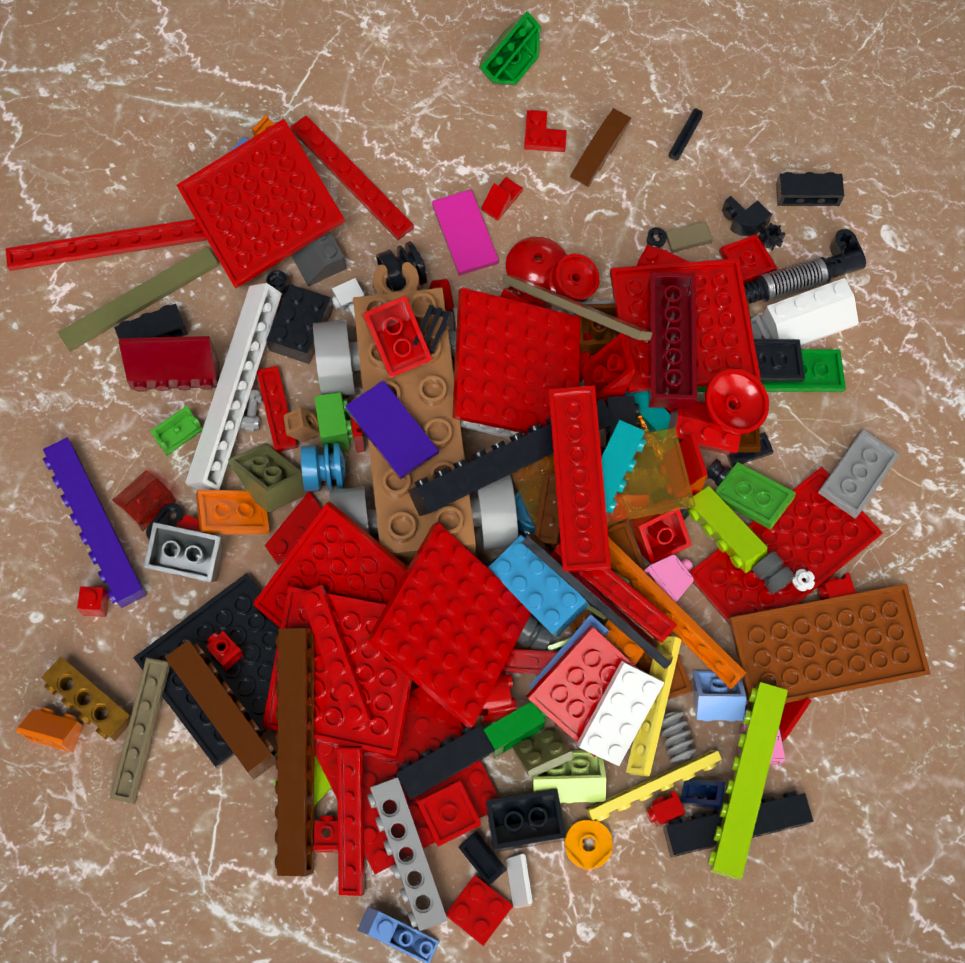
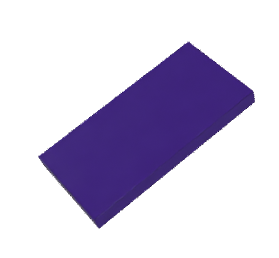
M384 380L345 406L348 413L400 480L439 453L436 446Z

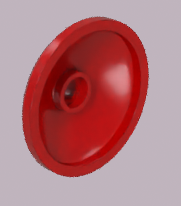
M545 237L525 238L517 242L510 249L505 264L506 274L520 277L545 288V277L548 270L564 256H567V254L558 243ZM540 257L541 260L537 261L534 258Z
M727 369L715 375L709 382L705 392V405L709 416L718 427L732 434L743 435L755 431L765 422L769 412V397L764 385L756 376L742 369ZM729 403L733 405V409L729 407Z

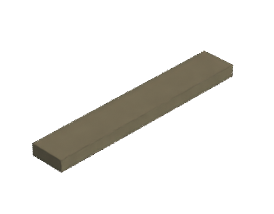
M146 657L110 799L133 804L136 802L170 668L169 662Z

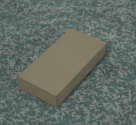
M706 221L666 231V239L671 253L712 243V237Z

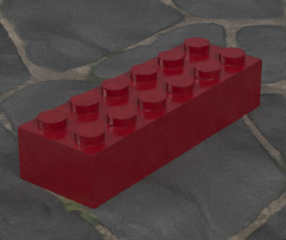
M651 272L648 281V331L652 332L651 339L648 340V408L694 409L697 401L695 273Z

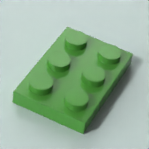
M739 462L736 463L715 490V493L731 509L770 530L795 498L794 491Z

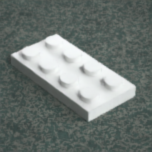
M621 660L579 738L577 746L620 766L664 682Z

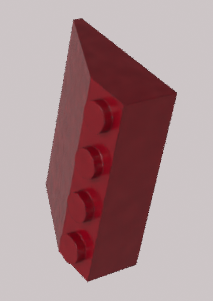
M210 336L119 338L125 375L131 390L137 392H144L147 389H156L158 391L179 389L187 391L191 388L211 390L217 387L219 381V361Z

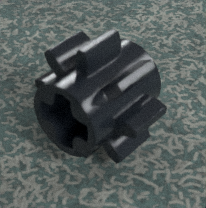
M770 223L767 228L761 227V234L758 237L764 247L771 249V251H773L776 245L778 247L782 246L785 233L781 232L780 225L777 226Z

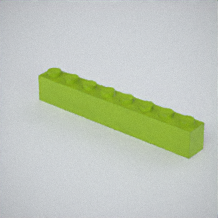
M760 682L756 688L752 687L748 701L752 702L750 711L746 710L743 718V724H746L745 732L740 733L737 747H740L739 756H734L731 770L735 772L733 780L729 779L727 782L725 793L729 795L727 803L723 802L719 816L723 817L721 827L717 826L713 840L717 841L715 851L711 850L707 864L711 865L709 872L737 881L743 877L788 692L786 689Z

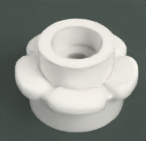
M805 569L796 571V577L792 580L795 588L800 591L812 589L815 585L813 573Z

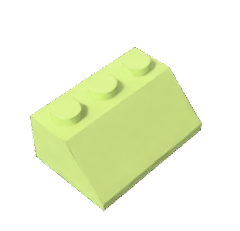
M571 750L574 759L532 778V793L558 789L560 803H595L606 801V773L603 758L594 757L586 750Z

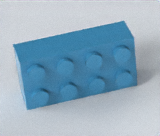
M520 535L488 569L557 638L590 604L529 550L522 542L525 538Z

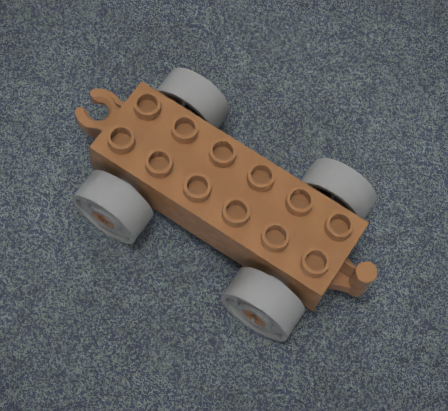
M405 262L402 265V275L406 280V285L399 291H392L386 286L388 279L387 268L384 265H379L373 274L375 295L353 297L357 341L350 342L347 319L313 323L315 355L321 395L341 392V396L355 395L354 371H361L363 394L384 380L436 446L439 453L400 480L368 439L376 508L368 509L365 486L330 490V502L374 539H379V543L407 567H409L431 526L435 523H440L474 556L476 553L474 528L479 527L483 551L508 548L518 538L517 514L511 474L475 491V497L467 495L427 515L419 516L408 490L415 487V481L424 477H428V480L435 477L434 472L446 467L449 471L454 468L453 463L465 458L460 420L452 418L454 392L452 361L455 360L458 307L452 308L454 331H448L446 326L435 354L430 353L433 360L389 378L361 313L406 295L420 328L429 305H433L435 309H438V307L442 308L445 311L442 288L419 290V275L411 263ZM432 314V317L423 335L424 339L435 316L434 314ZM440 317L438 320V323L428 344V346L430 347L432 346V343L441 325L443 317Z

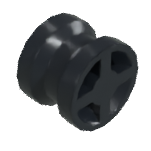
M716 459L707 470V479H712L715 485L719 487L731 471V468L728 466L724 467L721 461Z

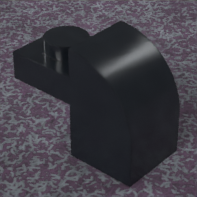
M730 196L725 200L722 208L724 216L732 221L730 230L740 236H753L759 233L762 226L766 227L769 225L772 213L758 200L745 210Z

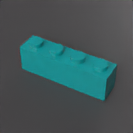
M619 420L601 458L606 516L608 513L613 514L618 503L615 497L618 492L623 493L627 484L625 476L627 472H633L637 463L634 457L637 451L642 452L647 441L644 439V430Z

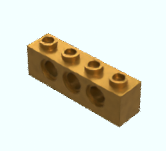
M61 656L41 677L46 682L44 687L50 693L55 695L58 692L64 698L61 702L70 710L74 707L81 712L78 717L88 725L93 722L98 727L95 731L105 740L110 737L116 741L129 726L131 716ZM69 681H74L72 689L64 691L65 684ZM90 695L91 701L89 704L82 706L81 700L83 697ZM103 710H108L107 718L101 721L98 720L99 713Z

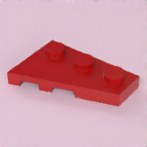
M310 492L304 496L265 544V548L277 565L284 562L322 510Z

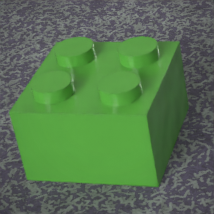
M341 392L314 396L323 451L324 444H329L330 453L334 452V443H340L342 451L350 450L349 442L353 441L350 416L345 408L347 399L342 400Z

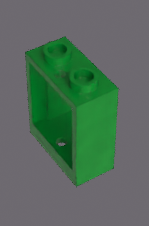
M530 702L483 729L495 750L492 754L494 758L510 750L521 741L527 740L544 729L546 714L534 703Z

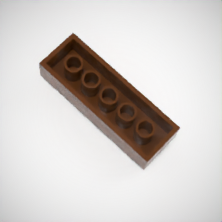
M188 640L165 656L253 780L275 764L273 756L277 754L267 738L264 740L260 739L263 733L253 719L247 721L246 718L250 715L239 700L233 701L236 696L225 681L219 682L223 678L211 662L206 664L209 659L198 644L193 646Z

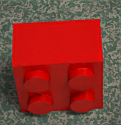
M669 498L628 517L640 553L650 564H654L692 546L680 508Z

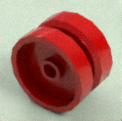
M574 253L564 256L553 265L545 277L546 289L578 302H584L597 291L600 283L599 272L590 258Z

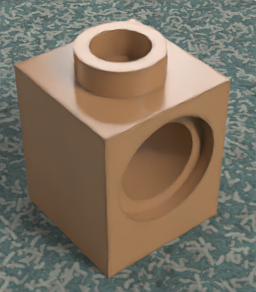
M299 407L284 415L286 435L306 442L320 434L316 413Z

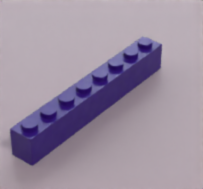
M68 437L44 448L43 451L46 457L43 458V461L48 470H53L55 475L52 476V480L57 489L62 488L64 492L61 498L65 506H70L73 511L70 517L74 525H79L82 530L79 533L84 545L89 544L92 550L88 554L93 564L98 563L101 569L98 575L102 583H108L110 590L107 593L112 603L117 602L123 608L147 596Z

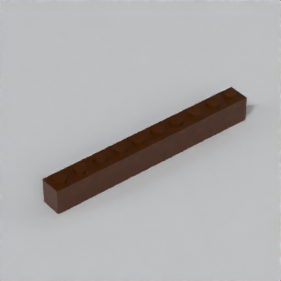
M312 628L279 629V634L276 637V645L278 647V658L276 660V670L278 672V683L276 684L278 731L276 732L275 741L278 745V755L275 760V766L278 770V780L275 784V792L278 795V805L275 808V817L277 819L275 868L277 869V876L305 877L314 873L315 636Z

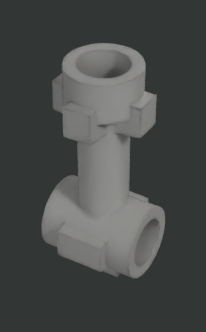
M251 390L247 401L249 402L247 416L242 417L241 429L255 432V430H260L261 419L256 417L257 403H262V396L260 391Z

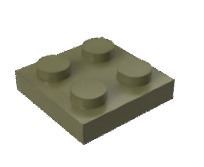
M555 727L545 730L533 738L523 740L512 747L517 759L530 779L574 759L571 750Z

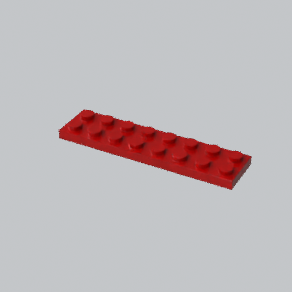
M595 385L549 389L563 572L611 569Z

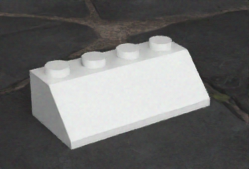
M845 278L768 305L763 314V319L773 339H800L801 346L859 324L855 297Z

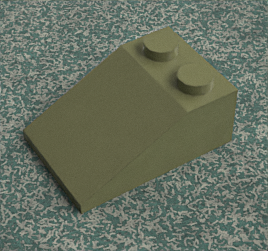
M266 443L228 459L229 465L254 501L268 513L305 496L302 471Z

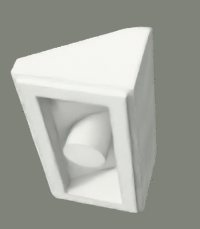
M520 854L508 858L506 865L513 907L531 906L533 900L526 856Z

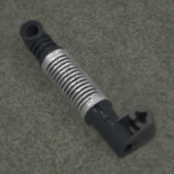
M841 229L836 233L830 244L833 256L828 258L817 257L804 263L801 262L797 265L787 266V268L759 275L755 280L744 283L746 299L749 304L758 300L764 302L771 301L791 293L794 294L798 291L826 284L832 278L864 269L866 267V258L856 235L851 230Z

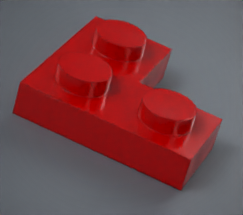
M527 110L524 150L565 152L567 130L546 129L547 111Z

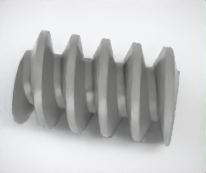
M676 711L664 714L661 729L665 730L661 732V737L668 738L663 744L665 747H671L666 751V754L674 756L669 760V764L690 760L693 758L692 754L697 751L696 748H689L694 739H686L691 730H683V727L688 724V721L680 720L686 714L685 712Z

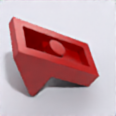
M507 177L499 185L494 183L481 210L498 221L522 193L523 187Z

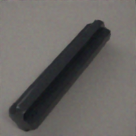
M695 108L691 112L669 152L670 159L674 161L679 160L702 118V110Z

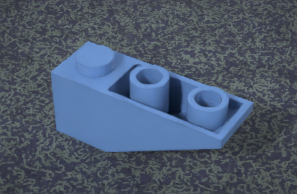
M367 907L357 931L424 963L431 962L439 944L438 940Z

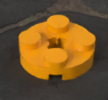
M579 821L566 834L564 841L566 856L578 868L584 870L599 868L607 862L612 853V836L609 830L598 821ZM587 838L589 841V838L594 840L592 845L593 851H589V849L585 851L582 848L584 846L583 839Z

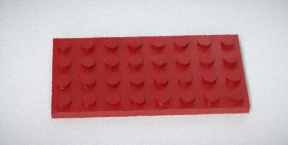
M823 467L819 468L792 490L795 492V498L771 530L755 521L748 525L751 531L767 546V555L775 551L783 560V567L788 566L794 575H796V571L799 569L812 572L815 577V585L812 589L800 591L795 588L791 581L782 590L772 595L764 585L765 580H760L752 569L745 573L741 568H736L731 562L730 556L719 549L689 572L694 580L692 583L729 625L730 617L797 605L883 534L863 511L855 519L818 493L830 476Z

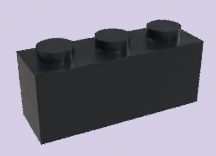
M786 172L779 174L776 182L777 206H840L844 198L843 176L834 172H827L825 174H814L813 172L794 174Z
M176 303L165 305L160 310L152 313H144L134 320L123 321L114 327L118 339L183 337L188 335Z

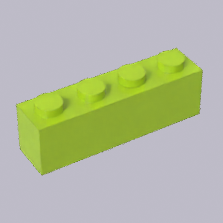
M710 486L687 500L689 517L701 525L706 536H711L716 541V545L721 552H726L730 556V560L736 568H741L747 573L767 556V546Z

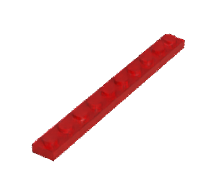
M196 219L6 248L7 268L9 271L205 241L207 239Z

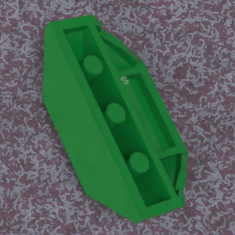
M528 11L505 29L481 58L479 69L492 83L516 85L539 57V33L541 32V26Z

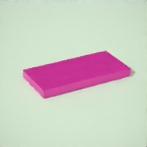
M472 190L432 201L434 212L459 276L499 264V259Z

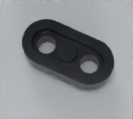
M175 503L163 506L147 527V538L150 540L153 522L176 527L177 522L184 517L181 507ZM176 514V518L172 520L169 519V516Z

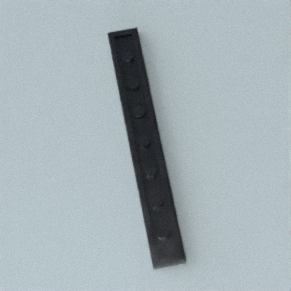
M530 532L522 542L529 550L664 669H667L673 660L671 654L578 572H563L562 558L535 534Z

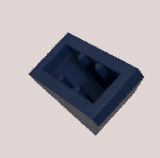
M684 781L680 802L715 811L722 807L726 782Z

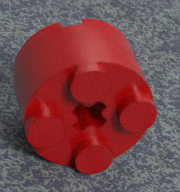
M500 673L479 716L483 715L480 720L481 723L499 721L517 710L516 700L514 697L511 698L510 688L513 687L511 674Z

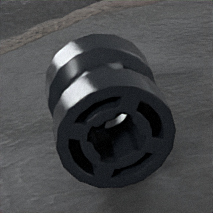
M281 270L271 271L266 277V283L281 292V298H284L289 289L287 275Z

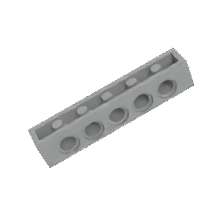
M395 778L370 787L371 793L367 794L371 808L376 807L379 817H376L375 820L379 832H385L387 840L383 841L387 855H393L395 864L391 865L394 876L396 880L400 878L404 888L399 890L404 904L409 902L412 912L408 913L412 928L417 926L418 931H422L448 921L399 779ZM387 800L393 801L396 804L395 813L386 814L382 808L383 803ZM394 824H401L404 827L405 832L401 838L392 836L391 827ZM403 847H408L412 850L413 856L408 862H403L399 858V851ZM411 871H417L421 876V881L416 886L410 885L407 881V876ZM420 895H426L429 899L428 907L423 910L418 909L415 904L417 897Z

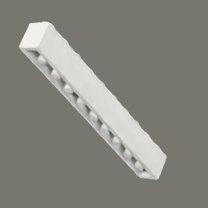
M268 283L249 286L185 482L197 490L220 489L228 459L230 458L266 345V339L282 295L281 292Z

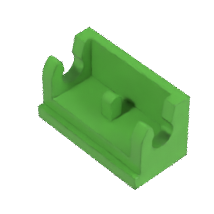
M186 405L150 432L154 440L168 456L201 433L203 428Z

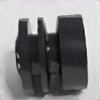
M411 241L405 243V250L401 245L397 246L398 257H395L390 249L376 255L378 266L384 265L387 268L388 279L386 286L390 290L399 291L405 287L406 280L402 275V265L405 262L411 263L416 268L420 285L427 283L423 259Z

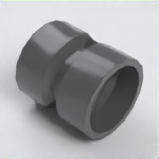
M775 551L763 558L752 569L760 580H765L764 585L772 595L782 590L796 577L788 566H782L783 560Z
M530 615L517 642L522 645L530 644L531 650L545 651L553 635L542 623H538L536 617Z

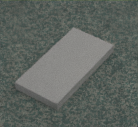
M862 429L818 493L856 519L900 454Z

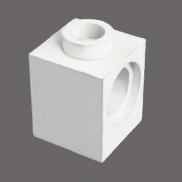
M356 278L332 288L333 297H331V301L335 309H340L342 315L350 312L349 306L354 305L353 297L365 295Z

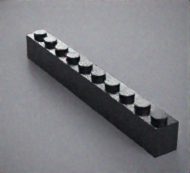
M604 398L597 400L599 430L614 424ZM551 417L546 419L547 424L541 426V423L529 427V432L524 435L521 431L510 436L511 441L507 443L502 440L491 445V451L486 452L483 449L472 454L473 459L468 462L464 458L453 463L454 468L449 471L446 467L434 472L435 477L428 480V477H424L415 481V487L409 489L408 492L419 516L430 514L554 453Z

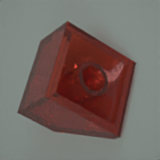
M145 470L112 501L144 531L162 507L169 503H175L176 499L172 492L157 477Z

